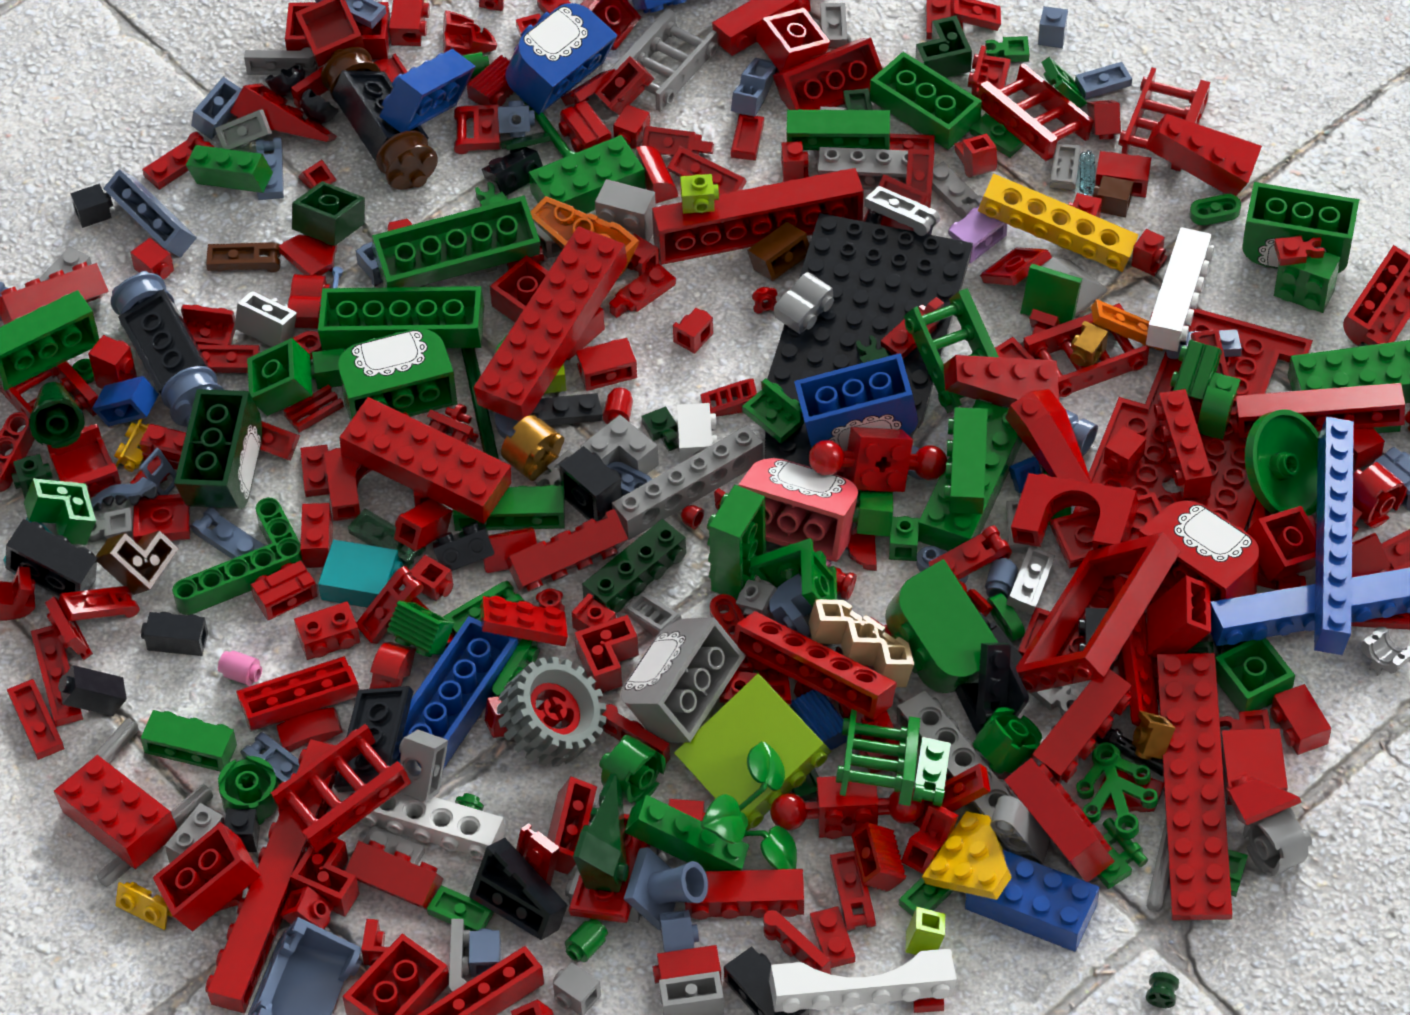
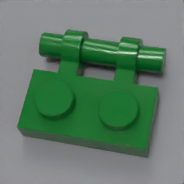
M1111 817L1107 818L1102 824L1108 831L1103 837L1112 848L1108 853L1115 862L1097 875L1107 889H1110L1132 874V868L1128 863L1134 860L1139 867H1142L1148 862V858L1142 853L1143 848L1137 842L1133 843L1131 839L1125 840L1117 835L1115 821ZM1118 842L1125 851L1119 854L1112 847V844Z

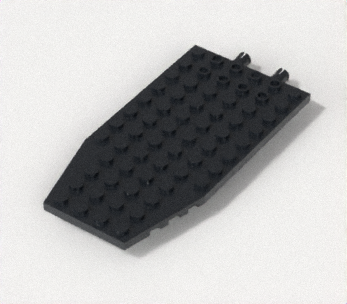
M869 208L865 222L819 213L799 278L806 272H809L832 287L834 302L828 311H823L817 316V320L812 328L806 329L800 334L784 324L767 379L772 384H778L789 398L799 401L794 381L860 364L861 355L856 350V341L860 340L863 346L868 347L870 346L869 336L872 335L876 338L877 350L882 349L881 340L904 320V315L917 306L919 308L921 305L926 307L936 297L945 303L944 307L949 306V299L958 291H961L973 250V243L931 235L933 227H931L927 234L920 236L915 231L880 225L883 215L875 213ZM953 316L940 320L937 324V329L930 334L933 340L949 334ZM917 347L903 359L918 417L917 427L909 435L912 439L916 429L924 421L934 386ZM944 348L937 350L941 358ZM805 421L804 425L782 444L765 431V459H784L811 467L809 463L811 444Z

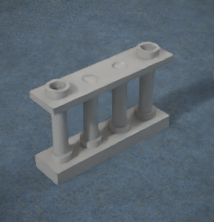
M667 8L610 70L615 69L616 71L631 56L643 67L668 78L662 86L652 82L648 87H645L646 91L656 96V110L661 111L674 100L675 95L701 66L716 54L718 50L717 32L712 30L705 39L697 37L677 27L676 12ZM675 36L695 46L696 49L688 55L664 42L668 37ZM659 51L682 62V64L676 70H673L650 57L654 52Z

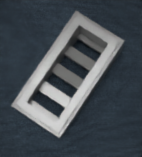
M644 591L623 608L626 614L655 638L668 625L682 619L679 613ZM646 604L648 605L642 612H639Z

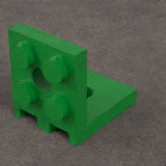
M811 538L750 558V567L758 577L771 583L776 588L799 573L802 581V596L812 607L815 599L837 600L836 568L834 566H826V556L821 550L817 552L813 550V540Z

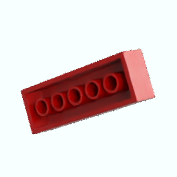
M367 397L339 437L341 455L483 524L512 483L511 465L370 397Z

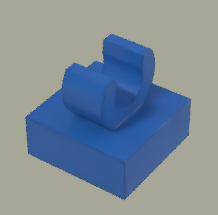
M1034 456L1009 466L1015 491L1020 494L1023 491L1028 473L1041 474L1039 462Z

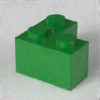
M33 478L24 500L28 521L55 524L57 533L67 538L71 544L87 545L96 519L86 484Z

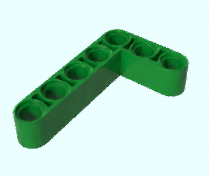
M263 498L256 504L255 508L259 528L268 545L177 581L173 585L172 591L179 613L183 615L195 614L252 591L250 584L254 583L258 577L262 575L269 576L279 571L287 563L294 564L300 560L303 563L300 549L301 544L280 503L276 499Z

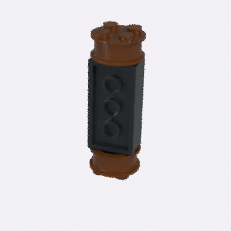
M349 47L334 51L322 69L321 81L330 90L331 97L339 105L376 161L378 169L385 174L386 181L392 188L405 190L423 186L434 172L438 163L436 152L428 146L429 137L421 125L411 131L400 133L379 117L384 108L382 103L391 93L393 87L386 73L381 72L378 65L372 62V57L366 49Z

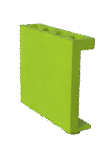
M759 673L696 732L691 742H685L674 752L715 799L718 796L727 794L735 798L739 805L761 786V783L756 782L752 778L747 767V757L751 748L762 741L770 745L777 752L785 770L783 786L777 791L767 787L761 795L741 811L748 818L747 831L757 827L763 821L764 815L770 811L773 801L779 795L789 793L793 788L802 785L806 780V776L814 768L823 765L828 755L832 752Z

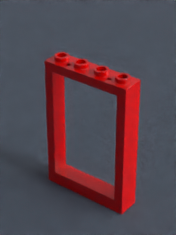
M1163 532L1088 551L1016 666L1017 673L1029 693L1103 678L1181 552ZM1132 571L1084 650L1056 657L1104 578Z

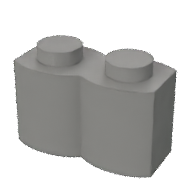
M806 272L796 281L791 290L787 291L775 304V318L799 334L806 329L812 328L817 320V316L831 308L834 302L833 288L811 273Z

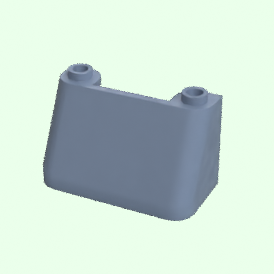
M298 917L279 938L248 1015H331L344 981L350 975L355 976L360 968L362 960L358 958L362 948Z

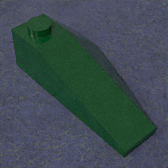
M611 773L599 795L600 807L592 809L590 813V818L592 819L590 826L584 825L581 830L573 858L586 889L619 893L622 882H626L628 878L629 867L626 859L622 788L617 775Z

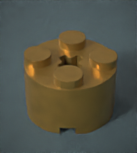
M530 415L520 420L513 427L516 432L511 438L508 436L505 438L501 448V456L526 478L534 481L548 469L547 466L559 457L558 455L565 438L540 418Z

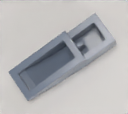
M754 58L741 74L740 84L733 92L732 112L756 116L774 81L772 75L776 74L778 70L772 61Z

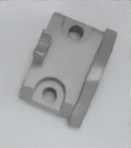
M1377 627L1362 642V653L1372 660L1369 670L1374 669L1377 676L1381 674L1382 668L1392 674L1397 672L1407 662H1410V645L1405 649L1397 647L1391 641L1389 630L1386 627Z

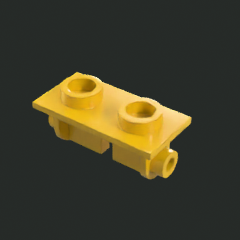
M139 419L137 424L131 422L125 434V437L129 438L127 444L121 442L114 455L118 459L116 468L119 463L124 465V468L129 472L139 468L143 459V452L137 446L140 447L141 439L149 424H142V419Z
M119 882L115 906L165 930L167 917L173 916L163 897L156 894L151 898L152 892L137 885L136 882H126L125 884Z

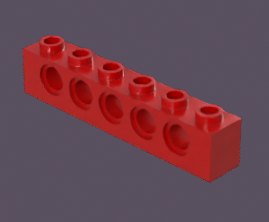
M756 611L736 623L733 641L744 654L873 720L892 707L897 682Z

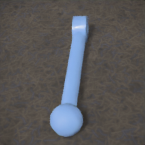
M333 267L332 275L334 279L332 288H338L339 277L343 273L341 267Z

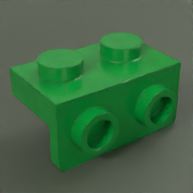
M765 378L761 381L762 390L742 406L744 414L782 444L804 425L800 402L789 398L778 384H772Z

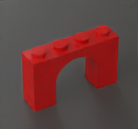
M340 448L324 451L333 521L361 518L357 488L360 480L372 470L341 455ZM412 489L415 506L431 499Z
M1028 473L1011 525L1013 541L1018 544L1041 547L1050 519L1058 511L1072 506L1089 508L1099 516L1092 539L1093 549L1128 541L1139 507L1137 492L1127 487L1118 488L1097 482L1087 483L1076 481L1072 478L1062 479L1050 477L1046 474Z

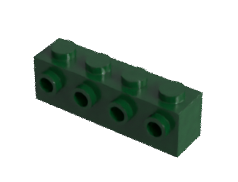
M661 519L582 583L583 599L589 593L593 595L594 600L615 613L621 611L631 598L642 593L647 585L653 580L660 579L669 567L674 563H679L685 557L686 537L664 519Z

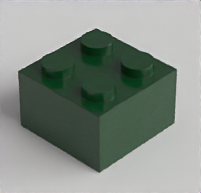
M323 181L292 202V230L323 241L328 245H337L364 225L365 197Z

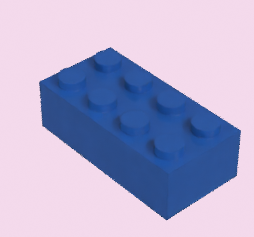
M451 49L445 53H439L430 61L426 60L418 67H412L409 72L403 75L399 74L392 82L393 89L382 103L384 108L379 117L400 133L411 131L456 106L476 66L454 49Z
M1003 850L1004 859L1012 877L997 900L966 893L965 909L1076 952L1098 905L1100 887Z

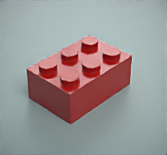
M220 822L152 878L172 916L193 932L258 879L261 874L241 838Z
M402 933L342 996L345 1012L347 1015H417L428 1008L449 985L448 965Z

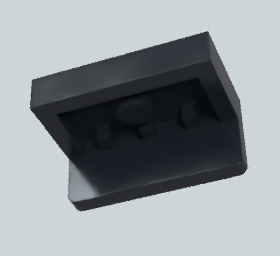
M521 147L510 150V153L504 157L491 160L488 163L489 165L481 170L484 178L495 182L499 191L507 196L529 184V172L542 167L543 164L538 151L528 147Z
M478 522L470 523L462 527L463 531L452 535V532H448L436 538L437 541L433 543V550L438 562L453 571L494 555V549L485 523L478 525Z

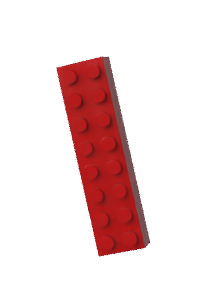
M856 168L720 194L719 200H714L715 211L683 214L682 202L652 208L654 245L659 248V261L663 265L752 247L786 222H789L804 231L807 236L813 235L819 213L863 221L864 191Z
M579 226L576 228L474 385L479 406L516 421H520L532 414L627 265L628 261L624 243Z

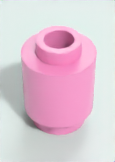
M234 650L231 652L225 651L219 659L218 672L222 673L225 678L250 686L260 679L262 666H260V661L257 658Z

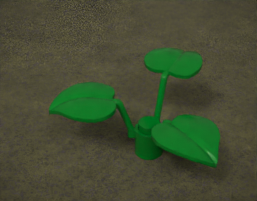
M761 741L751 748L747 757V767L750 775L756 782L761 783L760 788L740 805L730 795L723 794L718 796L708 807L702 820L701 828L713 832L719 838L731 844L740 842L746 836H761L764 839L760 844V849L764 858L775 869H796L797 849L790 833L779 826L772 827L769 833L765 830L747 831L748 818L741 812L761 795L767 787L777 791L784 783L785 770L779 755L770 745Z

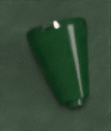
M48 382L40 388L30 415L29 427L31 434L38 443L51 445V448L58 449L73 444L79 439L85 425L83 412L62 384Z

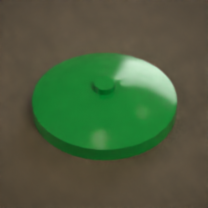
M1287 409L1266 413L1257 419L1251 427L1245 446L1246 472L1255 496L1268 512L1276 514L1302 506L1306 515L1310 516L1317 511L1319 433L1304 416Z

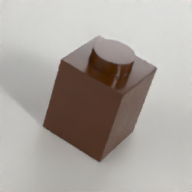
M1102 176L1100 186L1095 185L1093 197L1102 199L1101 213L1126 218L1132 199L1133 181Z

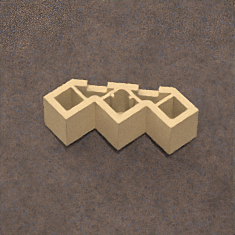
M815 599L808 622L812 640L820 644H841L844 656L864 666H874L876 672L897 682L896 687H907L914 666L908 642L900 637L895 639L885 633V627L867 615L864 617L859 616L852 611L853 606L844 600Z

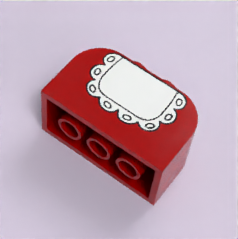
M1194 501L1172 503L1139 530V538L1163 532L1181 551L1162 581L1168 587L1172 588L1187 575L1210 584V602L1257 593L1259 548L1256 541L1241 527H1236L1224 519L1221 514L1212 511L1203 504Z

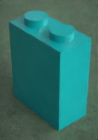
M333 539L318 583L321 600L336 603L348 601L349 605L368 608L394 573L403 567V563L399 561L398 550Z

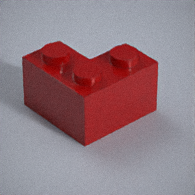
M628 615L574 632L576 653L587 677L592 676L596 681L592 685L594 690L601 689L602 693L622 687V672L619 662L639 655L638 636Z
M336 838L317 853L309 846L290 876L293 890L307 886L334 905L332 912L344 917L360 894L357 877L343 870L349 860L345 841Z

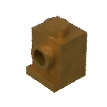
M1084 321L1082 323L1081 335L1077 334L1071 343V349L1073 350L1070 355L1071 361L1083 367L1095 364L1107 348L1108 331Z
M1139 711L1137 716L1141 719V722L1134 731L1132 742L1136 747L1135 754L1146 760H1151L1152 757L1163 760V754L1167 751L1175 727L1163 716Z

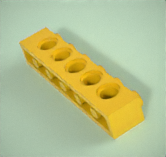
M994 173L978 208V212L990 218H995L1014 228L1021 229L1120 272H1123L1139 234Z

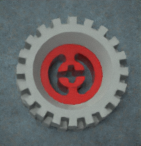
M543 657L528 664L504 687L505 690L498 699L502 702L497 706V713L504 714L498 720L500 728L507 727L508 729L504 734L507 741L513 738L517 743L513 748L518 753L521 750H525L527 752L525 758L531 762L537 757L539 758V765L546 766L552 762V767L560 766L563 762L567 764L579 756L602 734L603 729L601 727L606 724L607 719L606 716L601 715L607 710L606 703H599V699L603 696L601 689L594 690L592 687L596 681L592 676L586 679L582 675L585 671L582 667L571 668L572 661L565 659L559 664V657H550L547 661ZM536 700L544 701L536 708ZM561 721V729L554 728Z

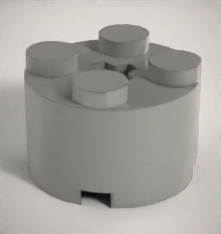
M1291 808L1245 825L1243 830L1244 838L1249 837L1251 845L1246 848L1252 861L1263 873L1270 871L1272 873L1271 876H1275L1304 862L1308 856V846L1312 845V838L1309 832L1302 829Z

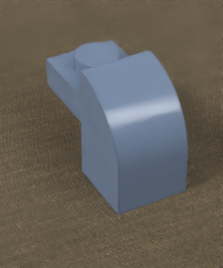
M798 573L777 588L769 601V608L778 623L808 637L811 633L803 617L810 614L813 607L802 596V581Z

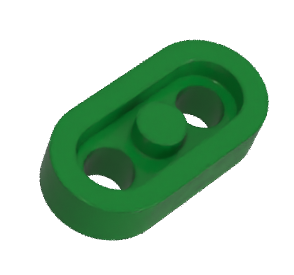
M1232 194L1198 199L1191 204L1189 216L1198 225H1210L1234 220L1240 215L1241 201Z

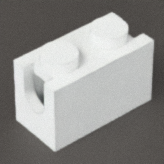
M710 403L677 405L681 463L717 442V435L711 434V430H716V414H710Z

